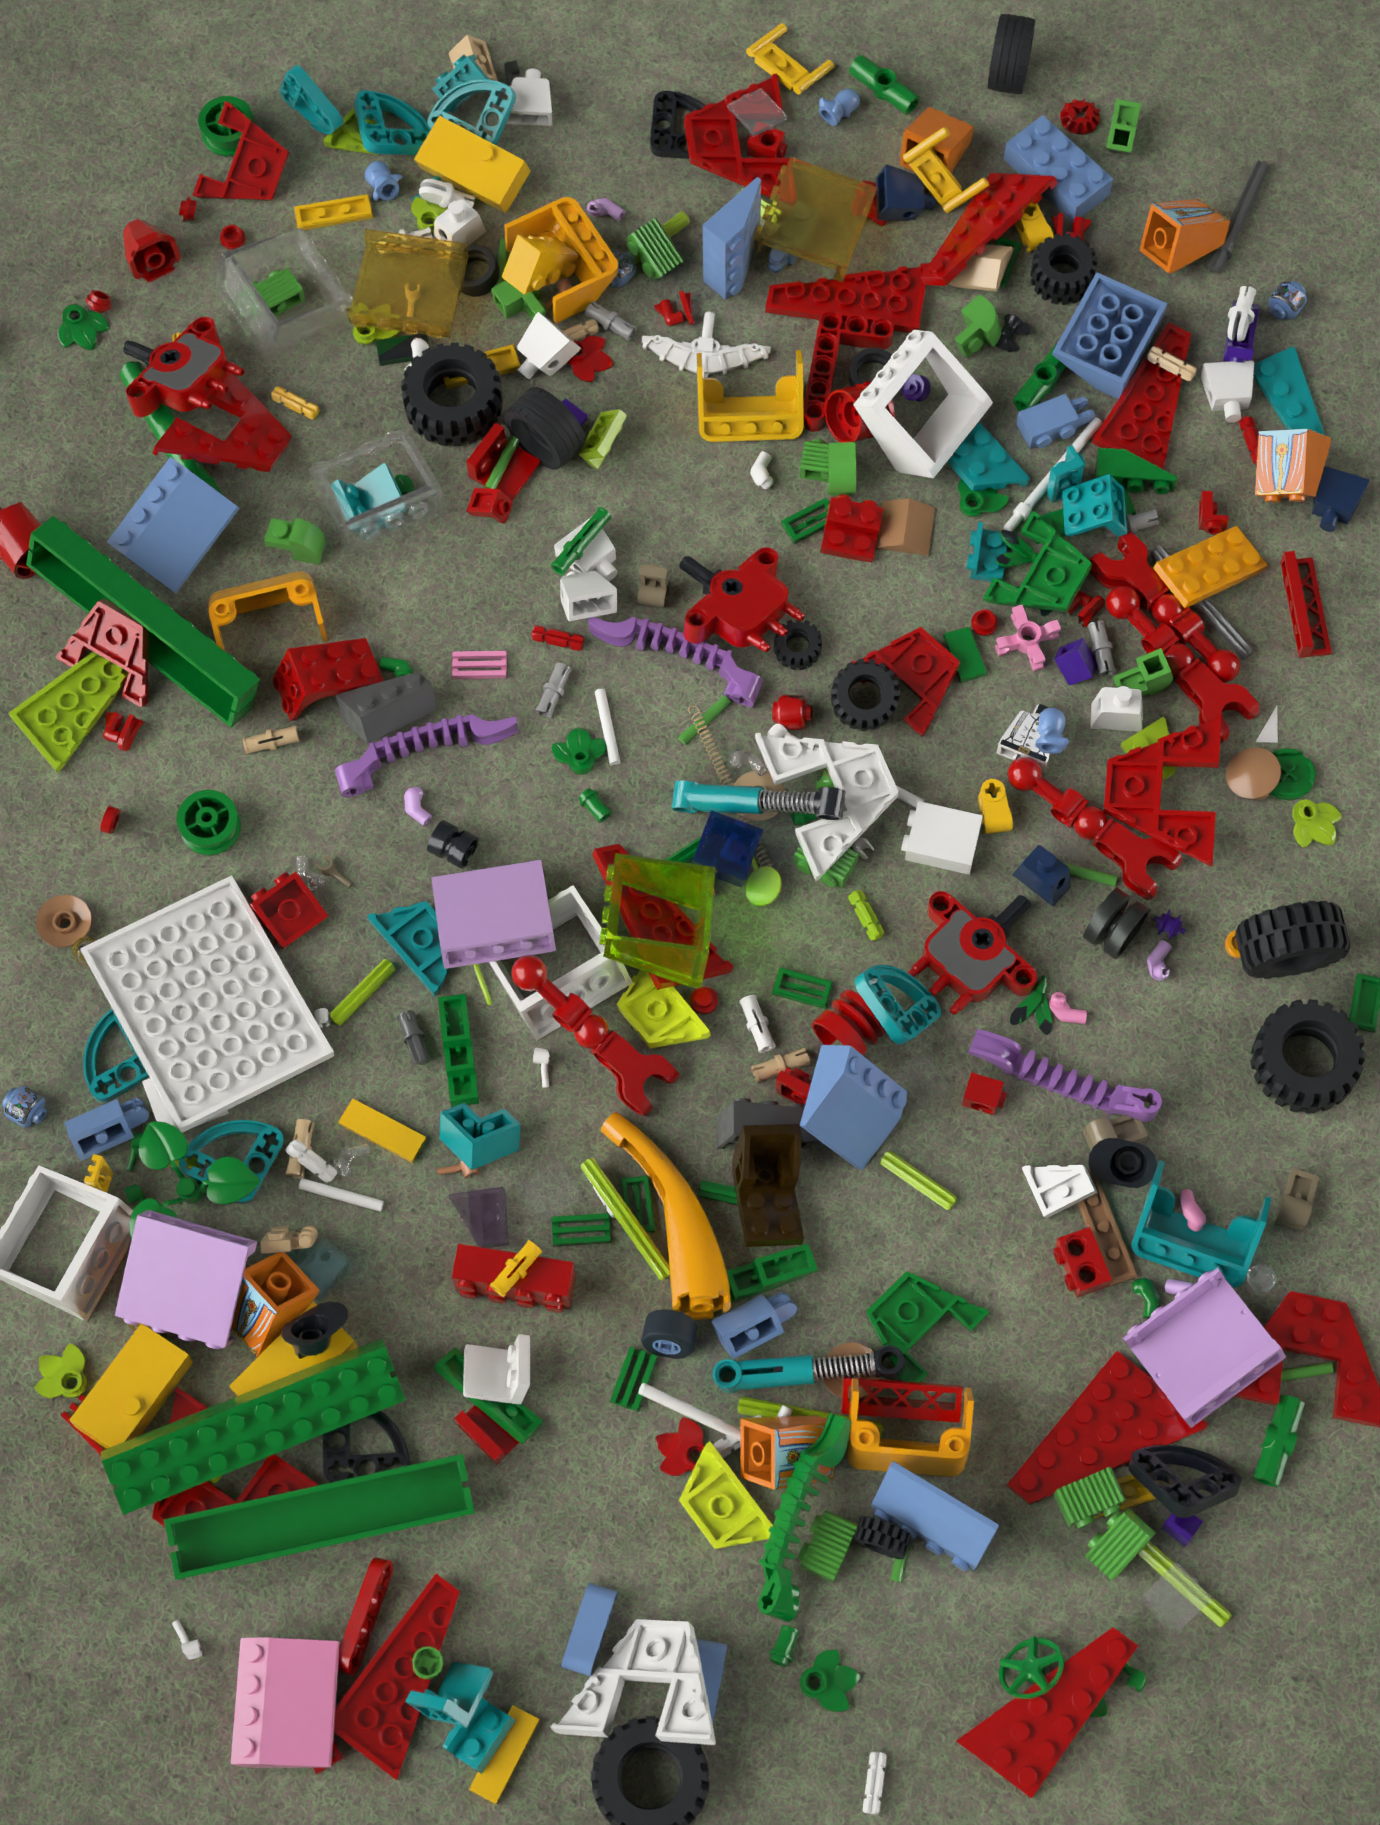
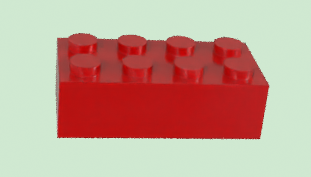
M458 1244L451 1278L455 1290L460 1292L461 1297L476 1299L477 1295L488 1296L489 1301L500 1304L505 1303L506 1300L517 1301L518 1306L525 1308H534L535 1304L544 1305L546 1310L555 1313H562L563 1309L570 1310L576 1281L574 1262L538 1256L526 1270L527 1275L523 1279L519 1278L506 1295L502 1297L490 1287V1284L504 1270L507 1260L513 1259L517 1253ZM522 1259L520 1261V1263L508 1275L507 1278H510L514 1274V1272L520 1267V1265L525 1261V1259Z

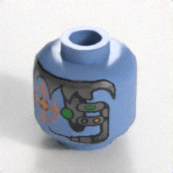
M613 250L611 252L618 261V273L608 287L621 288L636 274L635 259L627 251Z
M1295 281L1280 283L1268 299L1271 313L1277 319H1294L1307 303L1304 287Z
M20 1086L17 1089L12 1088L2 1102L5 1117L24 1128H29L34 1123L40 1124L47 1113V1110L44 1109L45 1098L26 1086Z

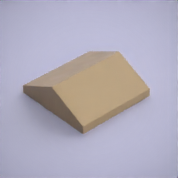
M985 244L986 250L980 255L974 254L966 262L967 267L949 282V285L958 288L997 292L1014 251L1013 247Z

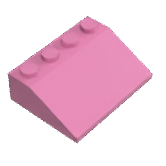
M241 1638L231 1764L245 1768H331L339 1641Z

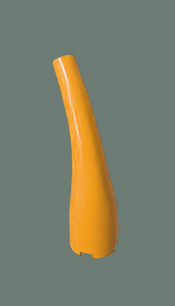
M618 1112L612 1113L603 1123L601 1132L616 1146L623 1148L642 1167L644 1172L649 1175L664 1205L673 1310L684 1312L685 1315L693 1320L714 1318V1311L720 1309L727 1313L731 1308L729 1280L723 1256L714 1231L695 1193L673 1162L647 1135Z

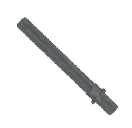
M1258 160L1252 169L1229 219L1230 224L1224 245L1213 250L1214 254L1208 264L1212 273H1221L1227 259H1230L1233 255V246L1269 170L1266 161Z
M1161 545L1154 548L1150 554L1155 562L1171 556ZM1209 598L1193 604L1241 659L1244 660L1251 656L1254 648Z

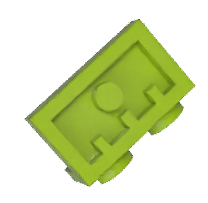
M621 409L601 412L584 445L578 452L593 468L597 469L600 467L605 456L610 452L611 445L616 436L622 430V424L627 415Z

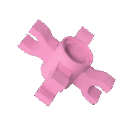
M1023 605L1013 607V614L1010 617L1017 629V633L996 639L997 645H995L997 654L1002 656L1018 649L1020 652L1028 655L1033 672L1044 669L1043 662L1046 659L1039 648V642L1059 638L1058 632L1061 631L1058 620L1048 622L1039 627L1035 622L1028 621ZM1031 636L1033 640L1028 641L1023 639L1022 637Z

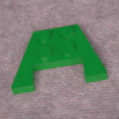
M1032 511L1021 532L1023 536L1044 544L1020 588L994 578L983 600L987 603L998 605H1023L1025 608L1067 612L1089 574L1092 564L1074 546L1057 534L1051 525L1046 524L1040 515Z
M906 1271L866 1311V1316L882 1346L892 1345L899 1348L903 1353L906 1370L900 1377V1380L922 1383L929 1373L908 1352L946 1313H950L971 1333L989 1315V1311L981 1306L977 1307L967 1302L966 1299L958 1295L954 1296L940 1289L939 1286ZM890 1356L889 1359L893 1367H896L898 1359Z

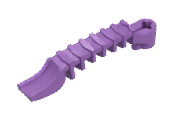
M595 617L589 618V632L614 646L624 647L629 645L633 641L635 634L639 633L636 643L637 650H644L647 637L649 636L653 637L650 645L652 650L658 651L661 641L667 642L665 649L668 653L673 654L675 646L681 647L679 655L682 658H687L689 651L694 652L692 660L696 664L700 665L703 657L708 658L705 665L706 668L713 671L715 665L719 666L718 672L720 677L728 681L724 696L744 706H754L763 680L752 672L738 668L732 659V651H724L720 649L719 645L714 644L713 646L706 643V640L699 644L690 643L684 638V633L678 632L677 628L673 627L670 629L664 627L663 623L655 624L647 618L640 620L631 617L625 621L615 623Z
M474 714L464 717L456 715V718L447 720L444 718L438 723L432 724L429 722L426 726L420 728L412 727L410 731L404 733L401 731L397 732L396 736L390 738L387 736L383 737L381 741L376 743L372 741L369 743L370 747L361 759L341 764L335 769L341 794L343 797L348 798L363 794L365 791L372 789L373 783L370 775L376 769L381 768L380 759L386 758L388 763L395 762L394 751L399 750L402 758L408 757V746L414 745L415 751L421 752L424 749L422 742L428 740L430 748H436L438 746L437 738L443 736L446 747L452 746L453 733H457L460 747H467L466 730H471L473 739L477 743L482 745L493 744L518 732L516 716L498 721H485Z
M977 1029L967 1052L994 1064L1005 1074L1016 1076L1017 1079L1030 1082L1034 1086L1038 1084V1086L1047 1089V1091L1056 1092L1065 1098L1069 1097L1081 1104H1088L1094 1109L1099 1108L1107 1111L1109 1115H1127L1142 1122H1149L1156 1117L1162 1105V1098L1154 1089H1139L1120 1084L1114 1089L1107 1086L1106 1080H1102L1099 1084L1092 1081L1093 1076L1089 1074L1086 1078L1077 1075V1070L1073 1069L1070 1073L1062 1070L1063 1065L1058 1064L1056 1067L1049 1065L1048 1058L1043 1057L1041 1061L1034 1059V1050H1030L1027 1055L1020 1053L1022 1048L1018 1043L988 1031ZM1144 1102L1150 1103L1149 1109L1144 1107Z

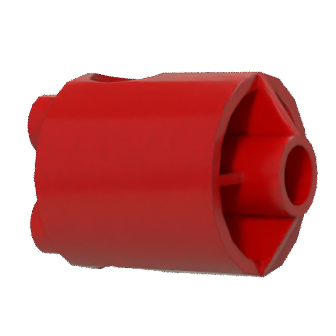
M22 502L4 509L0 507V559L17 578L29 579L34 575H38L26 565L28 551L30 550V536L41 523Z

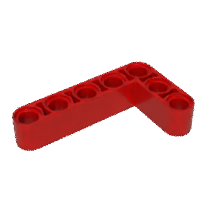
M826 311L820 316L803 406L804 427L808 431L818 432L825 427V404L832 391L840 345L888 349L892 345L894 326L890 320L839 311ZM812 415H817V416H819V417H818V418H812V417H810V416H812Z

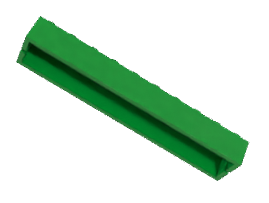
M52 516L31 533L30 550L28 551L26 565L87 614H89L99 600L106 599L120 607L148 629V662L230 728L252 709L260 679L252 670L246 669L236 661L232 654L225 652L210 637L203 635L190 621L179 616L170 605L163 603L147 587L140 585L127 571L121 570L107 555L101 554L92 547L88 540L77 535L65 522H61L55 516Z
M381 1338L101 1451V1462L110 1484L113 1485V1492L122 1514L126 1515L406 1401Z
M463 1454L164 1519L168 1546L177 1545L178 1551L170 1553L175 1580L475 1514L469 1486H462V1482L468 1481Z

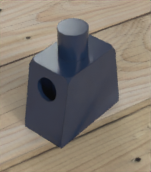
M886 164L876 176L877 220H915L924 208L930 210L934 208L936 198L932 194L924 192V183L916 174Z
M1324 466L1316 497L1313 498L1312 514L1322 516L1320 522L1322 530L1332 532L1335 530L1337 522L1349 523L1366 491L1370 479Z
M1038 845L1012 874L1053 907L1071 888L1070 869L1041 845Z

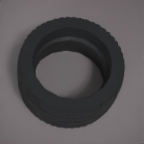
M1000 14L991 57L988 89L1010 94L1023 93L1036 19L1013 14Z
M532 387L524 392L504 415L505 424L512 437L519 440V446L525 452L538 458L540 464L552 470L559 469L585 443L583 429L572 412L553 394L542 388Z

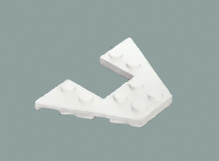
M756 733V742L775 785L827 768L835 788L846 791L845 811L843 812L842 820L821 819L795 829V834L815 881H817L898 797L899 791L881 750L876 744L857 745L854 742L842 741V743L824 742V739H794L792 736L781 738L761 736V733Z
M636 1619L628 1629L626 1636L612 1649L614 1652L613 1656L603 1668L598 1667L585 1683L583 1691L572 1699L573 1706L558 1724L553 1723L551 1729L559 1734L608 1737L625 1681L671 1683L656 1737L660 1741L715 1745V1735L694 1627L689 1622Z

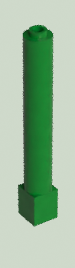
M131 361L126 363L119 373L125 387L127 388L145 368L140 362ZM161 404L153 413L144 417L158 441L175 420L168 406ZM166 453L168 458H173L222 494L202 462L195 459L184 460L181 459V455Z

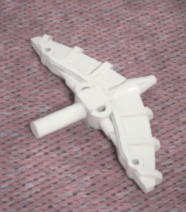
M712 312L704 314L702 337L693 340L692 343L676 342L660 335L642 336L643 349L647 350L649 348L660 356V361L667 360L679 366L680 371L686 369L697 373L696 353H702L703 378H708L709 374L719 372L726 375L727 371L742 366L745 369L749 368L748 364L761 358L764 360L768 359L771 349L769 346H762L756 343L742 344L735 347L720 345L718 341L712 338L715 314Z

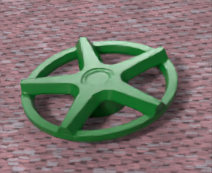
M1031 1636L1030 1639L1018 1643L1005 1658L1000 1659V1683L1008 1694L1016 1698L1031 1699L1041 1696L1052 1689L1060 1679L1064 1667L1063 1654L1060 1648L1051 1640ZM1038 1644L1046 1645L1056 1653L1039 1658ZM1029 1646L1024 1660L1011 1659L1017 1651ZM1059 1661L1057 1674L1049 1684L1044 1677L1045 1667ZM1006 1668L1019 1671V1675L1010 1687L1005 1679ZM1026 1681L1030 1683L1035 1682L1042 1689L1031 1694L1017 1693L1018 1689Z

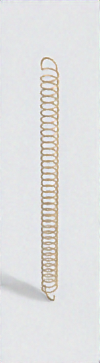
M703 716L698 717L696 720L691 718L694 721L693 724L696 725L695 729H697L698 725L705 723V721H701L695 724V721L701 720ZM704 725L701 728L697 729V733L700 734L699 737L702 738V742L704 738H708L712 735L708 734L705 737H701L702 734L709 732V730H705L702 733H699V730L706 728L707 725ZM713 738L707 740L706 742H703L704 747L708 748L714 746L716 743H712L709 746H705L706 743L713 741ZM715 747V748L711 749L710 751H708L707 748H706V751L708 752V756H711V757H712V756L718 755V754L720 753V752H716V753H714L713 755H709L710 752L715 751L718 747ZM719 756V757H717V758H715V759H711V757H710V760H712V764H713V762H714L715 760H718V759L722 758V756ZM723 765L719 768H715L714 766V769H717L716 773L719 775L728 771V769L723 770L721 773H718L717 771L719 769L726 767V765ZM726 774L723 777H719L718 775V778H721L722 780L723 778L730 776V774ZM732 778L726 780L725 782H722V785H724V783L731 781ZM746 814L742 817H738L737 815V818L741 820L742 818L749 816V814ZM747 819V820H745L744 822H740V823H742V824H741V827H744V829H745L746 827H749V826L753 825V823H750V824H748L747 826H742L743 823H746V822L750 821L751 819ZM751 828L748 831H745L743 829V831L747 834L748 832L753 831L755 828ZM754 832L751 835L745 834V836H748L747 840L750 841L749 844L752 845V850L756 851L757 849H753V847L755 845L760 844L762 841H759L755 844H751L752 841L759 839V836L755 837L752 840H749V837L756 835L757 832ZM763 850L759 853H755L754 851V854H756V858L760 853H764L766 850ZM764 855L761 858H757L759 859L758 863L762 865L763 863L770 861V859H767L762 863L759 862L760 859H762L763 857H767L768 855Z

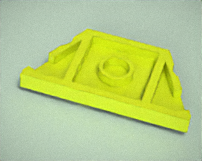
M642 961V968L637 976H633V983L622 994L617 1007L646 1045L651 1049L709 1038L711 1036L709 1029L674 986L660 990L656 989Z
M709 1441L705 1444L678 1501L714 1549L769 1539L771 1534L769 1528L773 1525Z

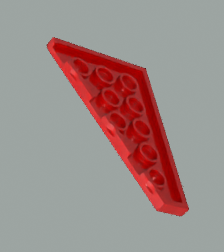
M1116 1351L1006 1486L1027 1504L1031 1505L1054 1495L1057 1489L1108 1467L1115 1469L1130 1462L1132 1453L1138 1449L1154 1445H1170L1203 1431L1208 1426V1423L1202 1419L1190 1428L1158 1384L1120 1352Z

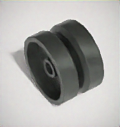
M1117 887L1112 890L1098 907L1083 934V938L1095 946L1107 937L1103 946V952L1116 960L1137 935L1150 912L1149 908L1138 901L1132 903L1125 911L1129 903V895Z

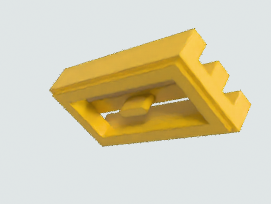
M93 1154L91 1160L95 1166L89 1165L88 1172L91 1177L85 1176L84 1182L88 1186L107 1193L114 1173L103 1156Z

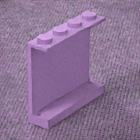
M541 860L431 877L440 947L445 969L556 951Z
M151 1210L138 1214L115 1316L124 1318V1322L131 1325L144 1324L151 1326V1330L158 1333L172 1332L178 1334V1337L185 1341L199 1340L206 1342V1346L209 1348H226L235 1340V1337L229 1335L247 1257L255 1253L257 1241Z
M1218 1268L1204 1273L1195 1285L1189 1289L1181 1290L1176 1294L1175 1300L1167 1306H1161L1154 1310L1148 1320L1142 1324L1134 1325L1123 1338L1190 1428L1286 1358L1278 1343L1271 1338Z

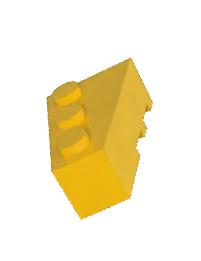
M517 235L502 278L525 295L549 284H554L563 278L570 277L576 269L575 263L579 254L556 237L541 236L540 239H537L530 235L528 238Z

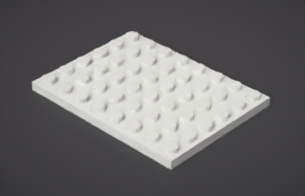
M232 875L80 948L176 1127L182 1133L334 1057L331 1046Z

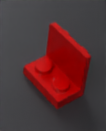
M495 423L466 461L468 477L483 486L486 485L508 442L503 426ZM516 447L496 489H500L513 501L539 467L540 460Z

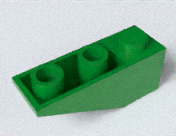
M1098 448L1095 462V479L1110 474L1122 486L1123 478L1128 479L1127 490L1132 493L1143 491L1144 480H1153L1154 492L1156 494L1164 495L1169 493L1170 490L1174 492L1177 477L1125 449Z

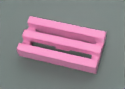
M506 651L452 652L453 679L507 678ZM477 659H501L499 661H458ZM458 668H501V670L458 671Z

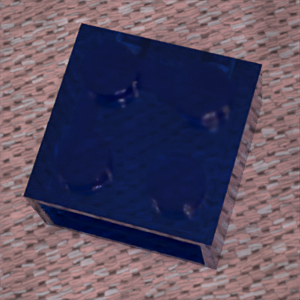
M711 810L690 869L742 888L764 829Z

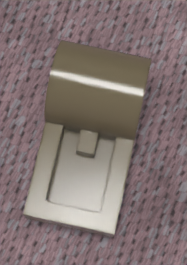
M654 563L648 565L641 564L638 604L665 608V595L668 596L669 591L668 569Z
M1127 1115L1111 1120L1108 1117L1094 1120L1083 1130V1135L1090 1151L1099 1141L1107 1138H1118L1136 1143L1146 1141L1148 1138L1142 1121Z
M1291 1168L1274 1222L1275 1224L1299 1232L1304 1231L1312 1210V1201L1320 1178L1319 1176Z

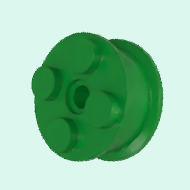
M234 96L217 97L206 103L199 113L198 125L202 140L207 149L212 153L220 156H234L242 133L218 124L225 101L229 102L255 123L253 112L250 106L240 98Z
M216 790L195 792L182 802L177 812L176 821L182 839L188 848L198 854L207 856L221 854L230 849L240 835L241 821L233 801L222 792Z

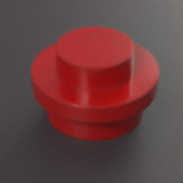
M187 196L186 201L181 200L179 215L183 216V222L194 220L197 201L191 200L189 196Z
M236 225L225 226L220 233L222 246L229 250L240 248L245 243L244 231Z
M92 290L91 294H88L86 297V302L93 311L102 313L111 308V297L102 291Z
M980 610L971 619L973 631L981 636L993 634L998 626V619L990 610Z
M699 987L692 992L690 1005L699 1014H709L716 1009L718 996L709 987Z

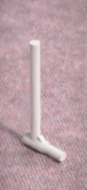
M645 1383L641 1385L639 1389L640 1395L741 1441V1428ZM782 1405L777 1417L791 1416L793 1410Z

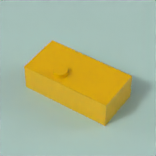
M441 116L436 120L414 158L420 169L433 176L441 177L442 181L452 183V186L469 195H474L476 199L503 213H506L531 172L523 159Z
M313 1301L300 1315L317 1304ZM340 1328L332 1334L331 1343L325 1352L299 1359L292 1345L285 1342L281 1333L229 1387L236 1396H239L358 1348L355 1340Z
M140 1324L70 1418V1422L75 1428L105 1449L140 1436L193 1364L189 1354L144 1324Z

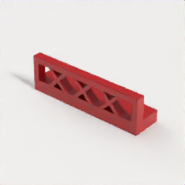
M1285 551L1280 565L1299 658L1331 655L1332 651L1313 557L1296 559L1295 551ZM1301 565L1308 566L1309 575L1304 580L1299 575L1298 566ZM1303 586L1313 592L1314 598L1309 604L1304 600ZM1308 610L1318 616L1319 622L1314 628L1309 625ZM1313 634L1323 640V649L1313 650Z
M844 1377L841 1414L850 1413L849 1385L852 1386V1378L854 1377ZM856 1378L858 1379L859 1386H862L869 1394L859 1399L857 1415L960 1423L963 1386ZM869 1387H877V1388L872 1391ZM884 1388H890L898 1397H877L876 1394ZM899 1389H904V1390H906V1391H904L903 1393H901V1392L899 1391ZM914 1390L922 1391L928 1399L913 1400L906 1397ZM943 1393H956L955 1403L940 1402L935 1399Z

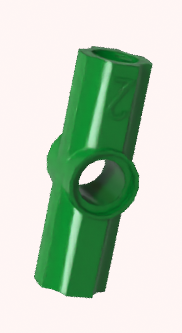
M859 55L849 68V74L870 88L876 98L886 100L905 115L915 110L920 102V96L898 81L893 70L880 68L864 55Z
M1055 344L1044 360L1034 367L1033 374L1013 398V404L1017 407L1018 411H1023L1040 404L1046 394L1053 390L1055 383L1067 369L1065 364L1052 355L1057 344Z
M1282 1394L1279 1396V1403L1275 1407L1271 1423H1268L1265 1430L1266 1436L1264 1442L1261 1443L1260 1448L1262 1451L1254 1472L1253 1479L1261 1484L1276 1488L1280 1484L1287 1458H1290L1297 1440L1298 1433H1296L1304 1409L1305 1403L1299 1398Z

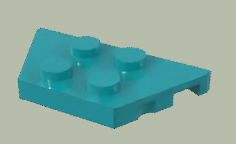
M978 421L947 461L972 491H982L988 488L1004 489L1007 484L1020 483L1021 487H1026L1030 482L1029 476L980 421Z
M427 901L415 903L410 907L401 906L393 908L391 912L369 914L367 916L368 921L435 997L450 968H444L436 911Z

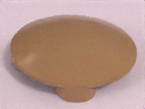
M1256 747L1244 749L1237 753L1230 760L1226 769V781L1229 788L1236 795L1246 799L1264 800L1275 789L1281 776V766L1275 755L1266 749Z

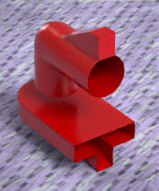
M1058 213V217L1052 216L1055 234L1060 233L1061 236L1064 213ZM1075 217L1073 232L1065 233L1071 234L1070 237L1074 238L1077 235L1083 241L1084 233L1090 227L1091 219Z
M680 291L679 295L689 324L693 325L695 321L692 315L691 292L684 293V291ZM669 299L662 300L654 305L655 310L664 317L665 323L668 326L684 322L682 310L674 313Z
M1078 591L1068 609L1069 616L1079 605L1084 606V609L1078 614V623L1082 621L1084 622L1083 627H1088L1092 618L1104 606L1105 599L1100 595L1092 598L1086 593Z
M106 712V728L103 732L104 739L118 743L120 750L128 751L139 728L144 723L143 720L129 714L122 731H118L124 717L116 712Z

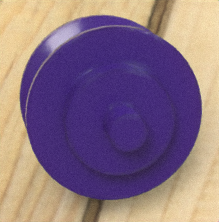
M911 374L902 386L904 397L908 400H916L917 402L924 401L929 396L931 390L929 380L925 376Z
M1170 909L1167 914L1162 913L1161 917L1155 915L1153 920L1158 922L1156 928L1159 929L1157 935L1163 931L1169 933V940H1171L1172 936L1177 937L1179 932L1184 934L1186 929L1181 927L1183 921L1180 920L1182 915L1174 918L1171 916Z

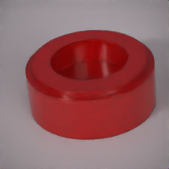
M110 805L107 807L101 821V832L107 834L114 832L120 817L119 808Z

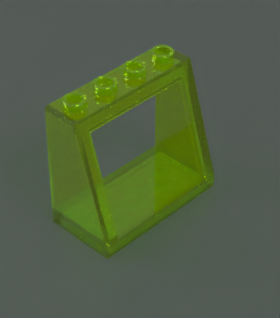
M615 853L614 865L608 864L606 881H611V885H606L604 902H609V907H603L601 923L607 924L606 928L601 927L599 945H604L603 957L689 987L701 988L709 954L715 867ZM622 884L696 910L693 946L617 936Z

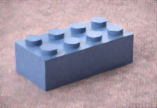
M1045 116L1039 117L1006 143L1004 160L1019 174L1055 176L1058 184L1052 190L1047 188L1042 195L1060 212L1064 213L1072 223L1075 217L1084 216L1110 195L1113 178Z

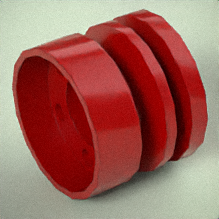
M872 381L857 384L853 387L837 389L828 396L825 404V419L829 431L839 442L856 443L866 438L874 437L854 407V403L858 400L862 391ZM891 399L885 408L894 417V404Z
M849 989L844 990L840 994V999H835L832 1002L834 1012L828 1009L824 1010L812 1022L814 1033L824 1045H831L838 1039L844 1046L853 1047L863 1056L867 1053L865 1043L875 1045L878 1038L883 1037L887 1033L862 996Z

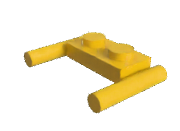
M781 23L747 48L746 52L750 57H755V63L771 76L777 73L778 81L790 91L794 89V92L799 95L834 69V64L832 61L827 60L812 73H809L808 70L772 43L787 32L786 25Z
M944 126L906 152L903 158L948 214L987 188L989 183L983 177L964 191L961 190L962 186L932 149L933 146L950 135L948 129Z

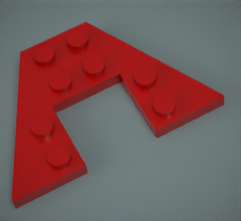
M777 73L772 74L771 78L763 82L749 85V88L745 90L740 89L727 95L720 102L710 103L701 110H695L686 114L684 125L690 164L744 187L748 186L758 177L761 179V194L794 207L797 203L790 158H741L736 121H782L784 115Z
M230 373L223 382L228 385V391L223 393L215 390L207 398L213 405L241 418L225 441L176 417L154 446L152 453L154 455H158V452L181 455V459L184 460L195 459L199 462L216 465L219 464V461L235 463L236 468H252L269 473L288 447L292 435L235 375Z
M1218 714L1215 719L1196 727L1191 725L1183 732H1174L1159 738L1158 742L1144 748L1139 746L1130 750L1125 755H1117L1108 759L1104 813L1209 866H1213L1216 812L1160 810L1163 766L1219 768L1222 714Z
M1289 1291L1267 1321L1264 1329L1278 1343L1283 1352L1285 1350L1337 1361L1333 1418L1380 1428V1387L1347 1303ZM1283 1360L1233 1397L1276 1406L1279 1403Z
M176 1387L173 1411L169 1424L205 1410L207 1407ZM273 1454L267 1457L236 1501L209 1482H204L156 1502L152 1518L165 1527L164 1519L313 1487L318 1484Z

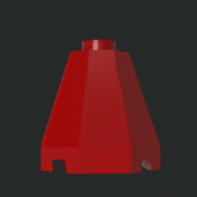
M140 219L131 221L126 225L123 231L125 257L135 279L141 280L140 278H144L146 282L150 283L174 271L173 264L175 261L178 263L181 256L177 244L171 235ZM146 266H147L148 268H150V269H155V270H152V271L148 272V271L146 270Z

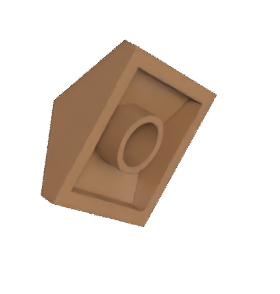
M911 498L883 501V512L876 549L929 556L935 508Z

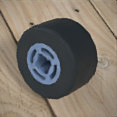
M666 1309L655 1310L649 1313L645 1319L641 1342L643 1347L654 1355L673 1359L685 1358L693 1351L697 1325L691 1317L681 1312Z

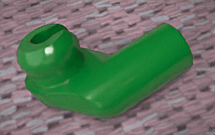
M381 657L380 670L392 671L396 677L414 673L406 660Z
M1143 1277L1142 1279L1134 1280L1132 1290L1144 1298L1143 1318L1149 1319L1153 1311L1159 1308L1161 1296L1153 1282Z

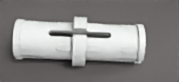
M749 995L742 998L740 1005H742L748 1021L746 1026L748 1031H752L759 1053L774 1049L776 1045L767 1026L769 1021L766 1016H763L757 996Z

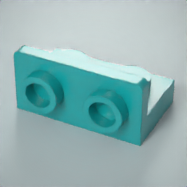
M464 54L454 62L455 68L450 73L445 71L435 80L438 84L432 90L439 99L462 83L479 79L490 80L475 62L477 60L475 55L466 57ZM473 94L458 101L449 111L451 113L454 112Z
M1073 445L1067 447L1065 461L1055 464L1050 470L1047 496L1051 503L1063 499L1062 491L1064 489L1081 484V481H1083L1085 460L1080 452H1076Z
M978 522L977 531L971 530L969 546H974V554L968 553L966 569L971 570L970 579L992 582L994 578L1002 581L1004 567L998 565L996 559L1001 554L1006 553L1007 545L1000 536L1001 531L983 529V522Z
M481 1698L468 1726L456 1725L448 1733L443 1748L482 1774L516 1720L490 1704L484 1698Z

